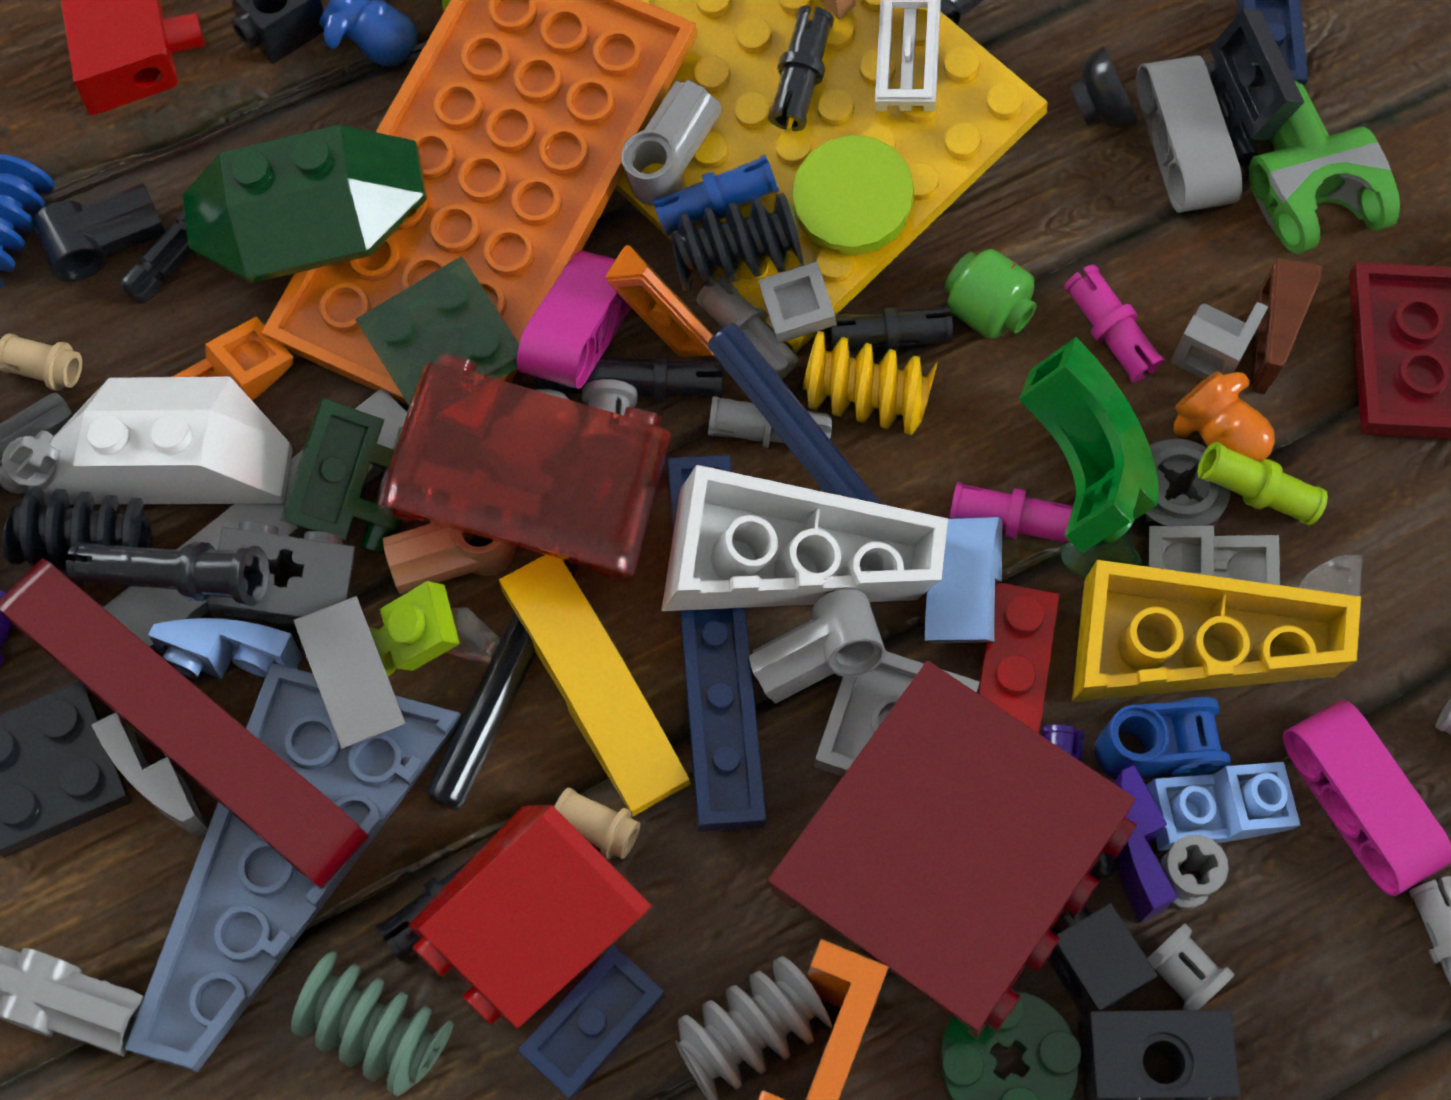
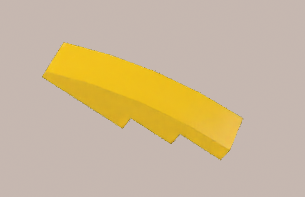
M555 549L500 578L499 583L502 592L532 639L536 654L565 699L571 717L626 807L631 811L632 816L634 817L690 785V779L654 713L557 550Z

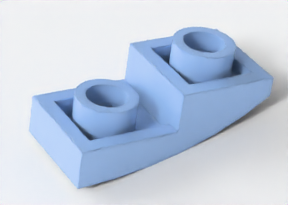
M1000 517L948 519L942 580L927 591L925 641L930 643L995 642V582H1002V519Z
M215 618L172 620L153 624L148 634V637L158 649L163 659L183 676L189 678H198L200 672L222 679L231 660L239 668L253 675L265 678L271 662L297 669L302 658V654L292 634L245 621Z
M1284 762L1225 766L1211 775L1159 778L1146 784L1148 791L1167 823V826L1156 838L1158 850H1168L1177 840L1188 835H1202L1216 843H1223L1283 832L1300 826Z

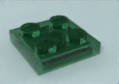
M462 256L355 319L421 426L517 369L519 343Z

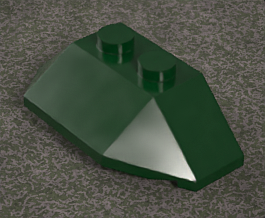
M335 125L220 152L182 195L189 249L201 258L208 259L222 269L249 283L371 256L400 227L412 209L417 210L427 200L419 147L416 141L344 125Z

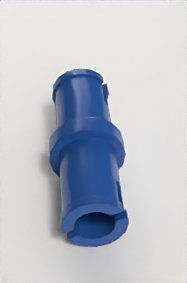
M764 154L759 159L717 176L714 171L702 175V182L665 197L653 199V203L666 235L670 236L671 232L678 231L680 213L687 212L693 224L702 221L704 209L711 207L718 219L722 220L726 218L729 203L735 202L737 206L752 201L753 198L777 193L780 190L767 156Z

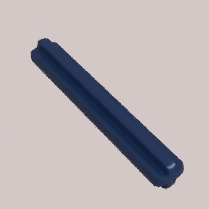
M730 323L714 334L708 342V348L822 490L826 493L881 504L741 328L735 323Z

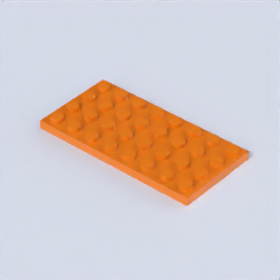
M451 0L376 130L377 133L416 141L419 147L427 200L417 210L412 209L400 227L371 256L295 273L261 332L262 335L282 344L293 354L375 391L381 389L401 403L478 438H482L518 371L517 352L525 327L569 261L577 252L584 248L625 171L621 155L624 144L632 135L644 131L656 113L697 36L696 23L642 0Z

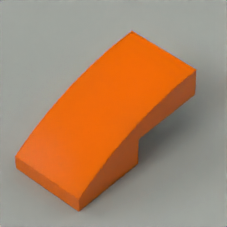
M256 316L206 343V359L172 377H231L253 401L293 365L294 357L282 344L262 335L261 332L265 325Z

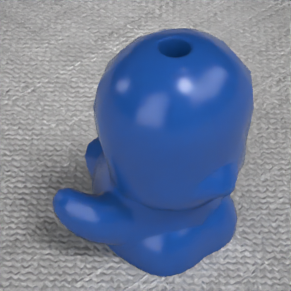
M330 0L319 21V25L324 29L325 42L330 49H335L341 39L353 41L365 56L382 67L401 65L410 57L417 45L418 32L414 22L407 15L393 8L384 0Z

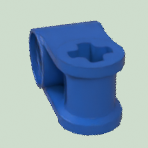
M1194 697L1168 703L1133 704L1123 707L1112 717L1095 742L1094 755L1098 765L1107 775L1117 779L1122 770L1133 765L1142 779L1211 775L1225 766H1231L1229 754L1221 750L1215 716L1220 713L1219 702L1217 699L1210 697ZM1126 732L1136 736L1142 744L1143 754L1127 750L1121 744L1118 733Z

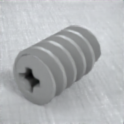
M784 956L773 961L775 982L761 971H756L749 975L752 998L736 985L726 989L728 1012L712 1000L703 1003L702 1014L705 1027H702L688 1015L678 1019L681 1041L675 1040L677 1048L707 1100H718L714 1079L719 1076L736 1090L742 1087L738 1064L743 1061L760 1075L766 1072L762 1049L767 1046L784 1060L790 1057L786 1034L791 1031L808 1045L814 1042L810 1020L815 1016L832 1030L829 1016L812 984L804 973Z

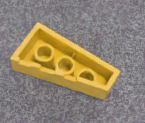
M1097 560L1084 580L1072 703L1335 677L1357 661L1361 597Z

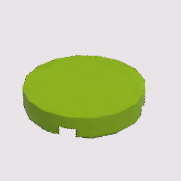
M849 135L828 140L808 154L796 172L792 197L798 224L812 242L825 248V245L830 249L839 250L840 254L855 256L877 251L899 236L906 225V220L913 207L914 186L909 166L893 147L876 138Z

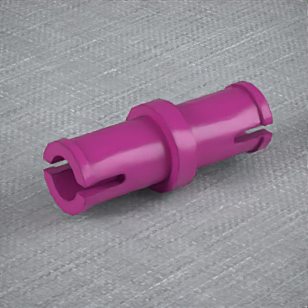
M1092 264L1083 268L1086 276L1082 278L1079 272L1074 274L1065 283V291L1072 296L1093 325L1091 330L1092 336L1098 343H1106L1129 375L1131 382L1138 383L1144 380L1143 372L1146 371L1150 376L1164 364L1165 359L1162 355H1159L1135 322L1138 315L1130 304L1123 305L1099 273L1098 267Z
M957 482L949 519L1000 517L1002 519V531H1005V538L1016 540L1017 534L1063 542L1073 546L1064 536L1073 506L1025 497L1026 490L1014 488L1013 494Z

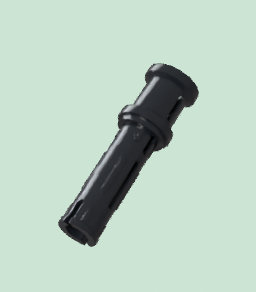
M77 541L71 546L68 554L87 557V562L66 560L67 574L74 583L86 584L89 582L174 589L188 601L204 602L211 596L231 597L238 605L255 606L264 597L269 582L267 556L261 547L244 545L237 551L215 550L210 543L194 541L182 547L181 550L91 544L86 541Z

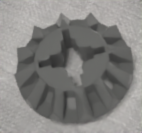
M1168 439L1151 445L1150 449L1158 477L1159 496L1157 506L1145 513L1146 523L1155 521L1163 526H1207L1214 521L1217 522L1228 505L1231 491L1198 477V465L1207 448L1199 443L1185 439ZM1192 473L1194 477L1190 482L1191 486L1187 492L1192 499L1181 494L1176 499L1171 498L1168 501L1165 497L1170 483L1166 478L1176 483L1181 478L1186 479Z

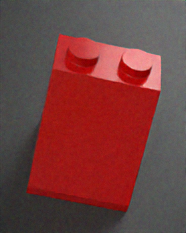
M553 805L522 806L408 924V927L420 938L412 947L415 953L441 977L451 969L469 987L462 995V999L485 1022L492 1026L501 1018L505 1023L519 1028L638 921L652 905Z

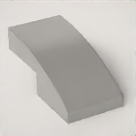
M1149 526V567L1280 585L1279 535L1214 536V526Z
M357 596L293 620L341 748L406 724Z
M117 712L91 724L101 745L115 766L152 805L180 828L199 838L207 833L209 827L185 775L168 757L150 766L134 730Z

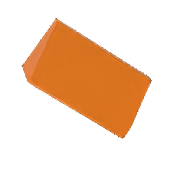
M630 245L625 246L604 277L607 283L679 357L714 356L708 348V342L713 337L712 333Z

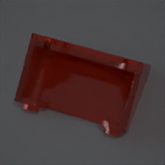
M440 354L438 363L425 362L377 502V506L382 514L413 523L415 519L424 521V517H427L432 526L443 529L448 527L569 561V564L581 567L583 562L589 563V568L599 571V575L629 583L635 577L671 437L669 431L660 427L662 417L649 411L631 407L625 408L623 416L475 373L477 364L449 354Z

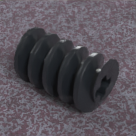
M784 192L776 194L774 211L772 213L767 211L761 199L757 197L752 199L750 216L748 218H744L736 203L733 202L728 204L726 221L723 223L719 222L712 208L709 207L704 209L701 227L696 228L687 212L680 213L678 231L675 233L671 232L675 261L684 292L691 290L694 272L698 273L706 287L715 286L718 267L722 268L730 282L739 281L742 262L746 263L754 277L763 275L766 257L771 259L778 272L787 270L790 252H794L800 264L804 265L793 207Z
M30 486L25 492L23 501L18 502L12 507L6 518L2 542L5 558L10 564H22L24 561H27L32 567L44 558L58 570H67L66 560L87 562V557L68 554L71 546L77 541H86L91 544L153 548V532L149 518L145 517L142 498L132 497L127 505L125 514H120L117 495H106L102 500L100 510L95 511L94 498L91 492L81 491L76 499L74 508H70L69 495L66 489H55L51 494L48 505H45L42 488L40 486Z

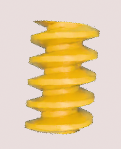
M818 331L812 346L803 382V390H807L808 408L817 411L826 397L830 396L832 414L841 417L850 403L854 402L856 420L861 423H865L873 410L877 408L879 409L880 427L884 429H889L900 414L903 415L904 433L912 436L923 420L938 362L931 369L927 377L922 376L919 356H912L905 368L898 370L896 350L889 349L881 362L875 364L873 361L872 344L865 343L857 356L852 358L849 355L848 338L841 337L833 350L829 352L825 349L824 332Z

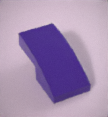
M1133 765L1122 770L1114 784L1137 798L1128 816V819L1136 823L1137 827L1118 855L1121 863L1118 873L1128 901L1139 923H1142L1164 912L1178 897L1149 846V843L1158 837L1167 826V823L1136 767Z

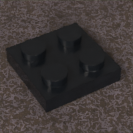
M79 681L0 714V855L3 858L132 803L121 772L101 745L91 725L99 721L100 717L89 689Z

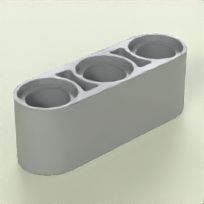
M1198 55L1140 64L1136 76L1137 97L1168 196L1175 211L1186 212L1236 204L1240 200L1242 193L1241 170L1203 58Z

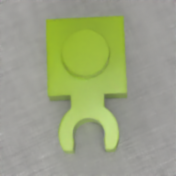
M429 581L424 582L380 608L384 623L383 627L380 629L369 627L387 676H390L396 668L413 671L460 644L445 585Z

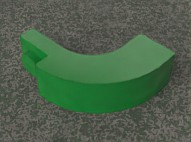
M1075 337L1030 369L1019 400L1050 432L1070 465L1075 481L1076 498L1064 536L1082 554L1102 540L1107 544L1116 541L1129 530L1136 518L1157 506L1159 485L1149 443L1132 407L1102 364Z

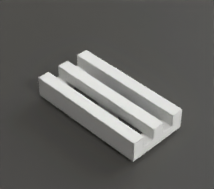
M880 0L875 90L876 111H888V106H899L900 111H912V106H923L924 111H936L941 0ZM893 8H904L900 89H889ZM917 8H928L924 89H913Z

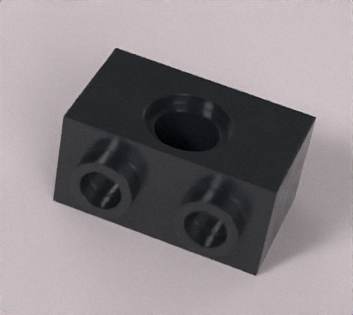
M1231 1010L1090 1011L1078 1023L1084 1100H1235L1240 1097ZM1145 1050H1157L1169 1059L1173 1070L1172 1079L1169 1084L1158 1083L1148 1076L1143 1066Z

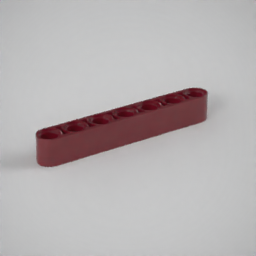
M42 558L0 599V612L109 708L115 713L117 712L124 721L319 889H323L369 838L368 834L343 810L46 559Z

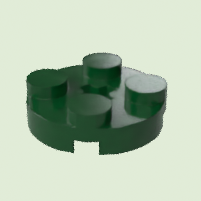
M1014 991L1021 998L998 1032L986 1024L978 1038L975 1039L968 1034L967 1026L952 1017L941 1036L938 1051V1060L940 1059L939 1071L943 1079L942 1086L948 1100H1070L1077 1086L1078 1064L1081 1060V1048L1078 1040L1072 1035L1064 1018L1050 1004L1026 992ZM998 1045L1005 1050L1011 1045L1018 1047L1023 1053L1020 1061L1026 1067L1023 1078L1015 1073L1009 1074L1004 1080L999 1078L993 1072L998 1061L990 1054L992 1047Z

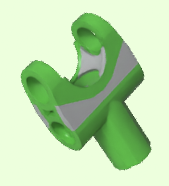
M1294 80L1305 103L1271 137L1270 141L1275 151L1254 156L1249 164L1250 186L1268 224L1282 244L1294 254L1314 250L1318 246L1320 227L1315 210L1318 209V203L1331 202L1346 207L1354 213L1359 221L1363 220L1372 231L1393 227L1399 217V193L1388 160L1371 130L1366 127H1357L1329 135L1303 84Z

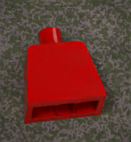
M61 0L73 80L89 116L100 114L174 88L178 83V76L173 53L206 47L198 13L166 18L160 0Z

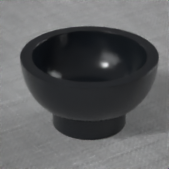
M1103 46L1086 60L1081 72L1082 78L1069 84L1088 127L1099 121L1114 128L1135 125L1139 123Z

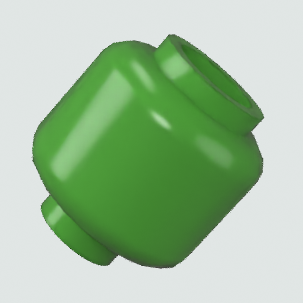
M986 249L977 255L969 252L963 256L949 274L944 286V291L949 294L947 303L951 310L950 313L975 332L988 339H996L1008 330L1015 334L1020 332L1030 321L1037 308V303L1031 300L1034 292L1033 276L1002 253L993 249Z

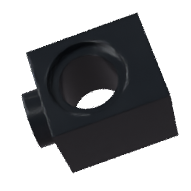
M231 0L236 17L231 19V24L237 36L248 49L252 50L257 47L272 64L324 32V29L319 25L320 18L324 12L321 0Z
M1111 903L1093 914L1085 904L1077 916L1069 912L1057 920L1053 926L1056 936L1061 939L1047 960L1083 1017L1090 1011H1106L1143 989L1158 976Z

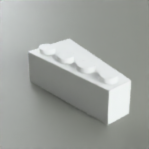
M696 465L680 489L661 611L815 605L824 595L846 588L857 589L865 593L869 602L918 600L942 580L948 518Z

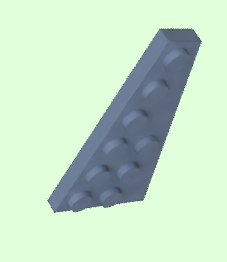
M271 662L246 729L343 810L368 834L369 838L321 890L218 802L125 1050L138 1056L198 1072L458 727L462 720L459 712L395 696L406 724L341 748L313 673Z

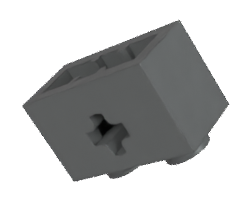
M256 521L239 522L238 529L222 526L218 550L237 551L244 545L261 547L269 563V582L264 597L255 606L238 605L231 597L211 596L208 604L212 616L296 628L294 619L348 599L355 547L343 545V538L341 536L321 531H307L304 534V539L278 535L277 527ZM281 563L292 564L294 575L297 576L290 577L287 587L275 586L274 575L271 574L279 572Z

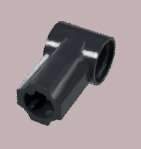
M144 183L85 206L75 201L52 203L42 208L32 221L34 231L53 275L58 280L65 282L80 281L93 276L103 268L106 256L160 236L165 231Z

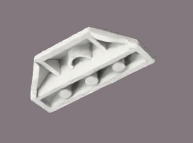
M231 377L108 378L53 436L50 445L61 451L60 457L56 461L55 470L51 477L39 486L44 492L45 505H48L51 494L55 489L67 490L70 505H75L81 491L91 492L94 504H102V500L106 495H117L119 504H128L132 497L142 498L144 504L284 503L293 448L289 441Z

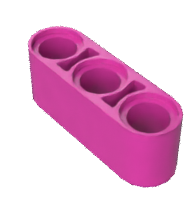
M580 250L574 255L523 331L517 352V369L519 372L573 388H582L631 309V306L604 278L616 259L585 250Z
M1341 699L1284 731L1283 744L1291 762L1368 875L1382 891L1391 896H1397L1451 864V842L1445 831L1365 717L1353 704Z

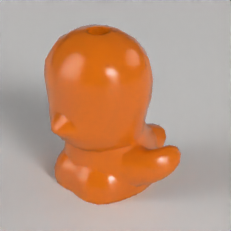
M1216 371L1194 387L1175 406L1178 415L1173 428L1175 435L1180 439H1187L1191 433L1199 431L1207 448L1210 444L1218 442L1225 445L1226 448L1256 461L1266 459L1271 454L1275 443L1274 429L1268 419L1238 397L1239 393L1249 386V379L1244 373L1233 372L1223 375Z

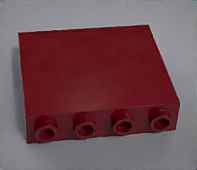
M927 660L772 873L768 882L773 894L794 909L798 905L873 960L888 966V970L967 1026L968 1034L977 1039L986 1024L998 1032L1021 998L1011 988L1027 966L1035 973H1038L1061 939L1052 933L1051 929L1064 910L1067 909L1077 916L1090 898L1099 881L1089 873L1102 854L1106 853L1113 859H1116L1130 839L1137 824L1128 819V816L1137 798Z

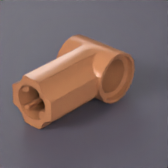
M486 500L471 501L461 506L451 518L383 538L387 562L399 594L409 592L426 581L439 583L472 572L482 576L496 575L507 569L513 562L516 553L515 539L505 513L494 502ZM492 530L498 532L496 539L486 546L476 547L469 544L474 535L481 531Z

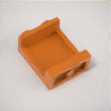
M822 939L814 955L807 979L812 984L820 1000L839 1007L840 1011L806 1100H839L888 966ZM761 1091L758 1100H785L765 1091Z

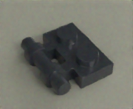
M1252 9L1241 10L1210 46L1209 49L1215 62H1205L1239 166L1249 164L1250 160L1258 155L1252 142L1253 139L1270 140L1305 103L1261 10Z

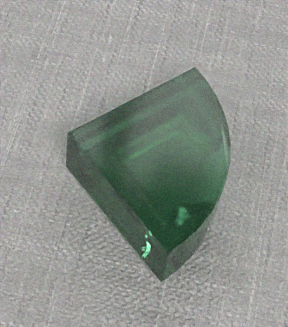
M1126 534L1112 543L1107 544L1102 540L1082 554L1071 543L1060 546L1062 561L1065 566L1076 575L1085 578L1097 560L1144 566L1141 557Z

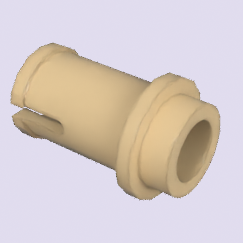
M11 333L5 334L0 340V372L13 373L44 381L46 387L55 391L61 390L63 387H73L81 375V354L73 351L72 346L66 342H57L52 346L21 338Z
M569 787L563 791L555 804V808L590 844L601 849L600 854L608 860L613 855L624 859L631 851L639 834L640 822L631 818L632 813L630 810L622 808L617 812L578 794Z

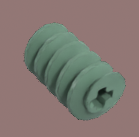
M335 951L330 952L317 963L301 989L291 1021L292 1032L301 1039L316 1033L315 1046L324 1053L334 1051L340 1046L339 1061L349 1068L358 1065L364 1060L363 1076L372 1082L380 1080L389 1073L387 1090L396 1097L404 1094L412 1086L420 1082L432 1068L443 1051L452 1033L454 1024L448 1020L433 1034L428 1032L427 1027L431 1015L430 1008L424 1006L408 1020L403 1017L408 999L407 994L401 991L389 1003L383 1005L379 1001L384 981L377 977L363 991L358 990L356 986L361 967L354 963L337 977L333 975L338 954Z

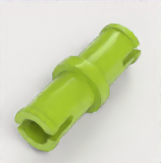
M1218 442L1210 444L1200 459L1198 465L1199 478L1207 482L1211 481L1242 495L1245 504L1253 508L1263 509L1269 507L1310 526L1319 520L1327 505L1328 495L1326 490L1318 486L1314 487L1284 473L1281 465L1270 459L1256 461L1241 453L1230 450Z

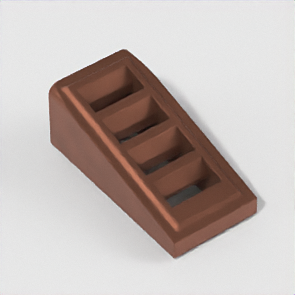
M1278 258L1259 289L1258 302L1268 306L1256 329L1251 383L1253 392L1265 394L1284 367L1320 282L1322 272L1320 265Z

